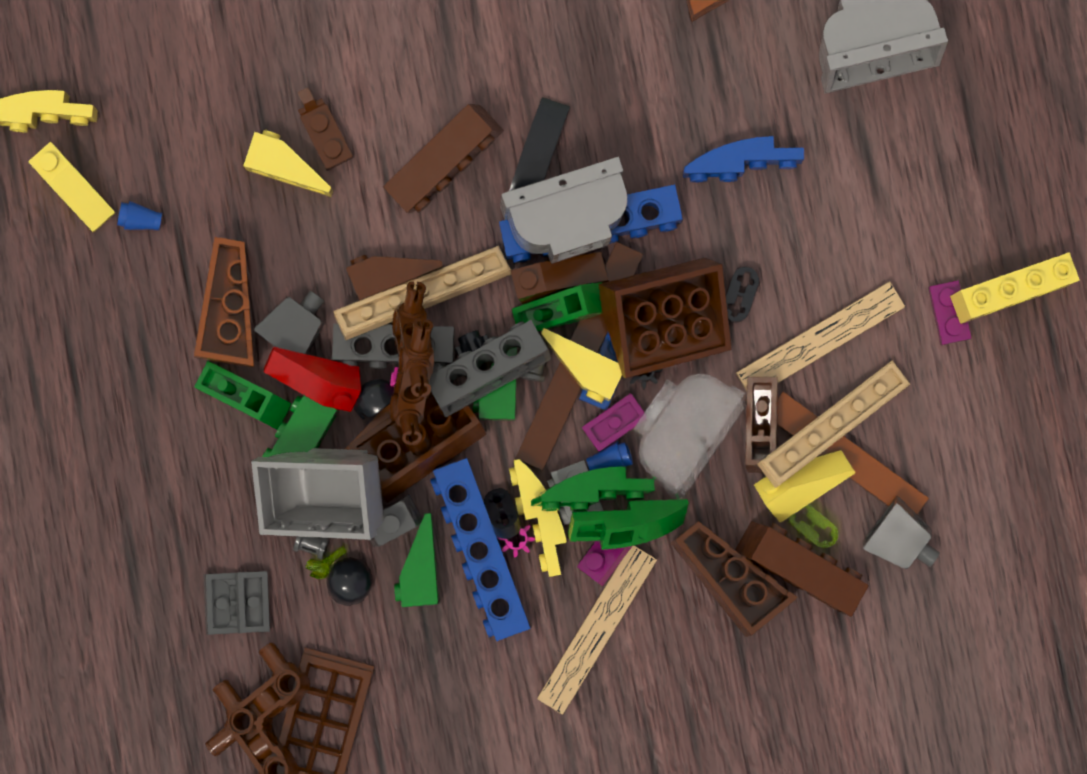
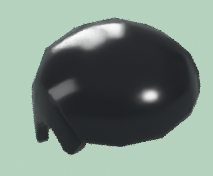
M379 378L364 383L353 407L355 412L363 420L366 419L363 414L367 417H373L390 404L394 387L390 386L389 381Z
M353 557L338 560L330 569L326 580L329 596L336 603L345 606L359 604L364 601L373 583L371 569L362 560Z

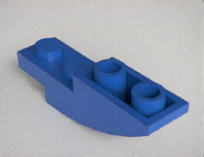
M774 136L744 139L723 145L696 158L684 167L683 178H690V182L695 183L707 182L708 177H719L720 182H735L737 177L743 176L744 165H749L751 170L767 169V165H779V169H796L797 164H802L804 160V148H774Z

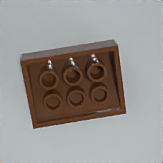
M701 258L599 284L602 314L624 378L732 350L721 263L708 258Z

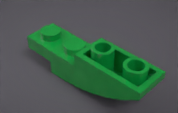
M625 466L594 469L567 478L544 490L531 500V506H542V511H558L560 507H570L572 512L588 511L589 506L598 503L599 500L616 499V495H624L626 500L631 501L643 500L644 495L655 491L654 479L626 478Z
M688 499L629 501L627 510L572 512L568 529L570 542L600 541L602 550L635 546L655 540L684 524L689 505Z

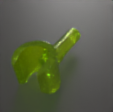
M342 546L322 561L313 558L308 560L305 568L313 571L309 576L316 579L326 578L329 573V566L347 552L346 549Z

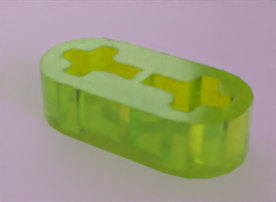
M809 504L804 508L807 510L805 516L812 521L810 526L804 521L796 523L794 521L796 518L795 514L787 518L788 523L819 548L831 547L838 540L839 533L836 526ZM817 525L820 529L830 528L829 536L832 539L819 542L818 538L820 535L813 527Z

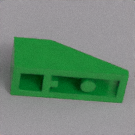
M602 282L578 285L512 308L515 324L519 322L526 323L532 320L539 333L542 332L543 328L549 330L602 314L599 284Z
M517 347L510 348L506 355H517ZM516 379L473 402V413H479V420L515 421Z
M207 361L194 388L278 430L292 404Z
M431 513L424 514L399 576L400 583H394L396 602L401 601L402 607L439 604Z

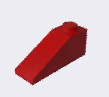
M273 347L264 367V373L322 406L351 412L361 392L359 366H351L342 362Z

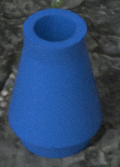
M129 201V203L121 202L117 226L124 227V230L159 231L162 213L155 212L132 201Z
M617 441L595 455L586 458L589 470L624 466L627 470V466L633 465L632 456L626 442L619 444Z

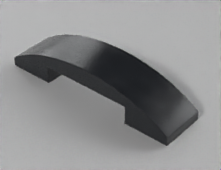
M542 97L509 191L545 180L570 106Z

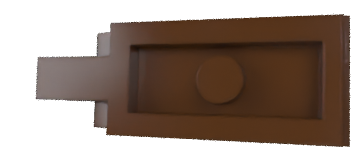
M308 87L297 92L304 105L303 108L298 110L301 115L300 119L326 170L328 171L352 159L353 155L323 99L315 101Z

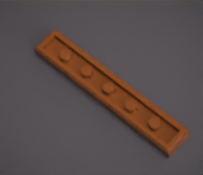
M782 392L778 397V426L789 435L794 436L817 418L815 414L785 392ZM845 436L818 455L822 456L841 450L856 472L849 478L888 507L895 497L898 496L918 514L929 499Z

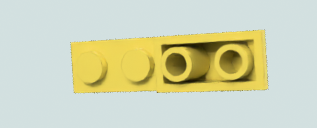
M31 91L0 99V126H9L10 131L26 133L28 128L37 129L38 117H41L40 121L46 123H58L59 119L70 120V124L88 126V121L97 122L98 110L94 105L69 103L70 96L65 91Z
M520 459L513 460L515 467L509 468L512 486H519L521 497L515 498L518 515L524 514L525 521L537 518L538 524L533 525L536 543L542 542L544 553L539 554L542 572L548 571L549 577L561 575L555 545L567 543L559 514L557 511H542V506H531V500L546 489Z

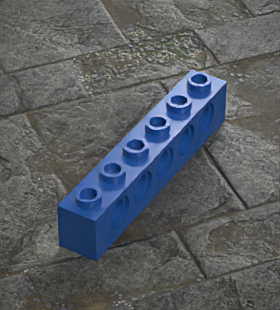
M675 184L627 194V206L624 213L628 216L629 222L625 226H616L611 231L612 238L609 244L618 242L619 236L630 234L631 239L647 236L648 230L659 228L660 232H668L677 229V224H681L683 218ZM646 206H652L657 210L658 216L654 220H647L642 216L641 210ZM508 220L499 221L506 259H513L514 263L531 260L530 255L535 253L528 252L518 245ZM548 253L542 254L543 257H549Z
M465 458L433 470L435 477L431 478L430 481L436 496L442 494L446 504L440 508L446 524L452 522L456 534L451 535L456 551H463L467 562L462 563V567L467 580L473 579L477 590L472 592L478 609L483 607L485 609L488 619L483 620V624L488 637L495 636L496 641L531 629L468 459ZM462 486L466 489L467 496L463 502L455 503L450 499L449 494L453 487ZM465 514H472L477 518V526L472 531H465L460 526V520ZM476 542H483L488 548L487 556L481 560L474 559L470 552L472 545ZM487 570H493L498 575V583L493 588H486L481 583V576ZM501 598L508 602L509 611L506 615L496 616L492 612L491 606L496 599Z

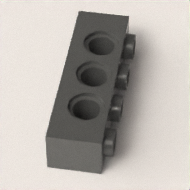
M532 320L526 323L519 322L513 325L508 333L500 337L489 338L477 350L460 354L455 362L446 367L439 366L433 369L430 377L431 392L444 416L448 417L550 361L552 358ZM512 347L521 348L520 352L515 356L506 355L507 351ZM483 363H494L493 367L490 370H480V367ZM460 376L467 377L463 385H453L456 378Z
M333 324L332 360L351 366H357V363H369V368L386 369L387 364H399L398 354L389 355L385 350L386 344L390 340H395L392 325H383L345 340L339 325ZM433 326L430 336L434 350L433 369L439 366L446 367L454 362L455 329L452 326ZM361 339H368L372 343L370 352L364 355L357 353L355 348L357 342Z

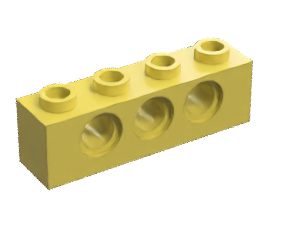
M1066 253L960 290L951 295L950 298L959 322L962 324L1062 289L1080 281L1070 253Z

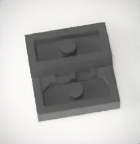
M267 571L203 574L206 635L270 632Z

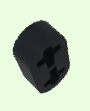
M750 267L739 268L731 278L726 294L728 321L731 323L742 322L750 312L759 284L758 274ZM745 273H748L750 275L749 280L753 281V285H747L744 293L739 292L741 282L737 280V277H743ZM740 297L742 298L740 308L744 309V313H738L736 317L731 316L732 311L728 309V304L733 305L736 298Z
M502 488L493 489L485 495L484 504L496 535L502 539L516 536L520 532L521 522L509 492ZM502 502L503 507L497 509L496 503ZM508 518L509 524L504 525L502 520Z

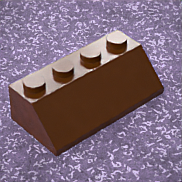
M430 392L426 397L423 421L419 424L422 439L418 444L412 445L411 437H409L410 443L405 444L402 441L401 427L396 422L391 421L389 417L348 446L351 450H367L368 454L378 457L381 494L388 503L432 473L433 470H436L487 435L469 406L445 417L435 397Z

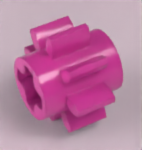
M528 525L524 529H520V536H525V542H520L519 547H513L511 541L497 537L498 540H505L507 544L503 547L502 552L510 548L514 550V558H517L518 550L520 549L529 553L530 551L525 545L527 541H535V538L527 537L526 534L531 526Z

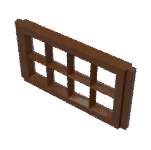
M305 647L298 668L299 671L304 672L307 676L310 667L332 672L328 690L324 691L309 687L307 692L308 694L325 698L320 717L298 711L301 699L293 707L287 708L279 742L282 746H287V748L289 744L311 749L306 768L298 766V774H324L312 770L317 751L339 757L334 774H345L375 666ZM338 674L360 680L355 699L333 693ZM295 679V683H294V686H293V690H292V691H294V689L296 688V685H297L296 679ZM331 700L353 706L348 725L326 719ZM296 718L318 724L313 743L291 737ZM324 726L346 731L341 750L319 745ZM281 762L276 767L277 774L285 773V767Z

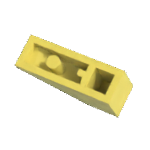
M263 130L262 134L254 132L243 165L247 171L332 197V188L284 141L279 140V134Z
M49 142L28 161L92 232L99 229L116 213L52 142Z
M543 328L541 337L580 387L587 391L586 397L602 403L604 399L610 401L622 376L619 363Z
M840 450L814 458L776 488L767 477L755 483L754 486L767 508L781 523L856 472Z

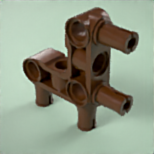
M411 281L406 287L405 302L399 309H395L393 313L392 331L398 350L399 364L396 383L390 400V420L396 422L401 427L402 441L405 444H409V437H411L412 445H415L422 439L419 424L422 423L424 418L426 397L431 392L430 377L434 367V350L430 340L433 323L427 319V313L422 306L426 286L421 282H417L416 289H414V281Z
M271 642L265 645L258 653L273 672L272 677L246 699L242 700L229 680H224L213 688V692L227 710V720L224 723L225 727L208 740L205 745L214 756H219L237 741L259 771V774H277L276 767L280 762L285 767L284 774H298V765L287 746H282L271 730V724L274 717L285 708L293 707L308 692L310 680L304 672L299 671L294 663L287 662L275 643ZM294 676L297 685L294 691L291 692L288 688V680ZM245 714H248L250 717V725L247 729L242 725V718Z

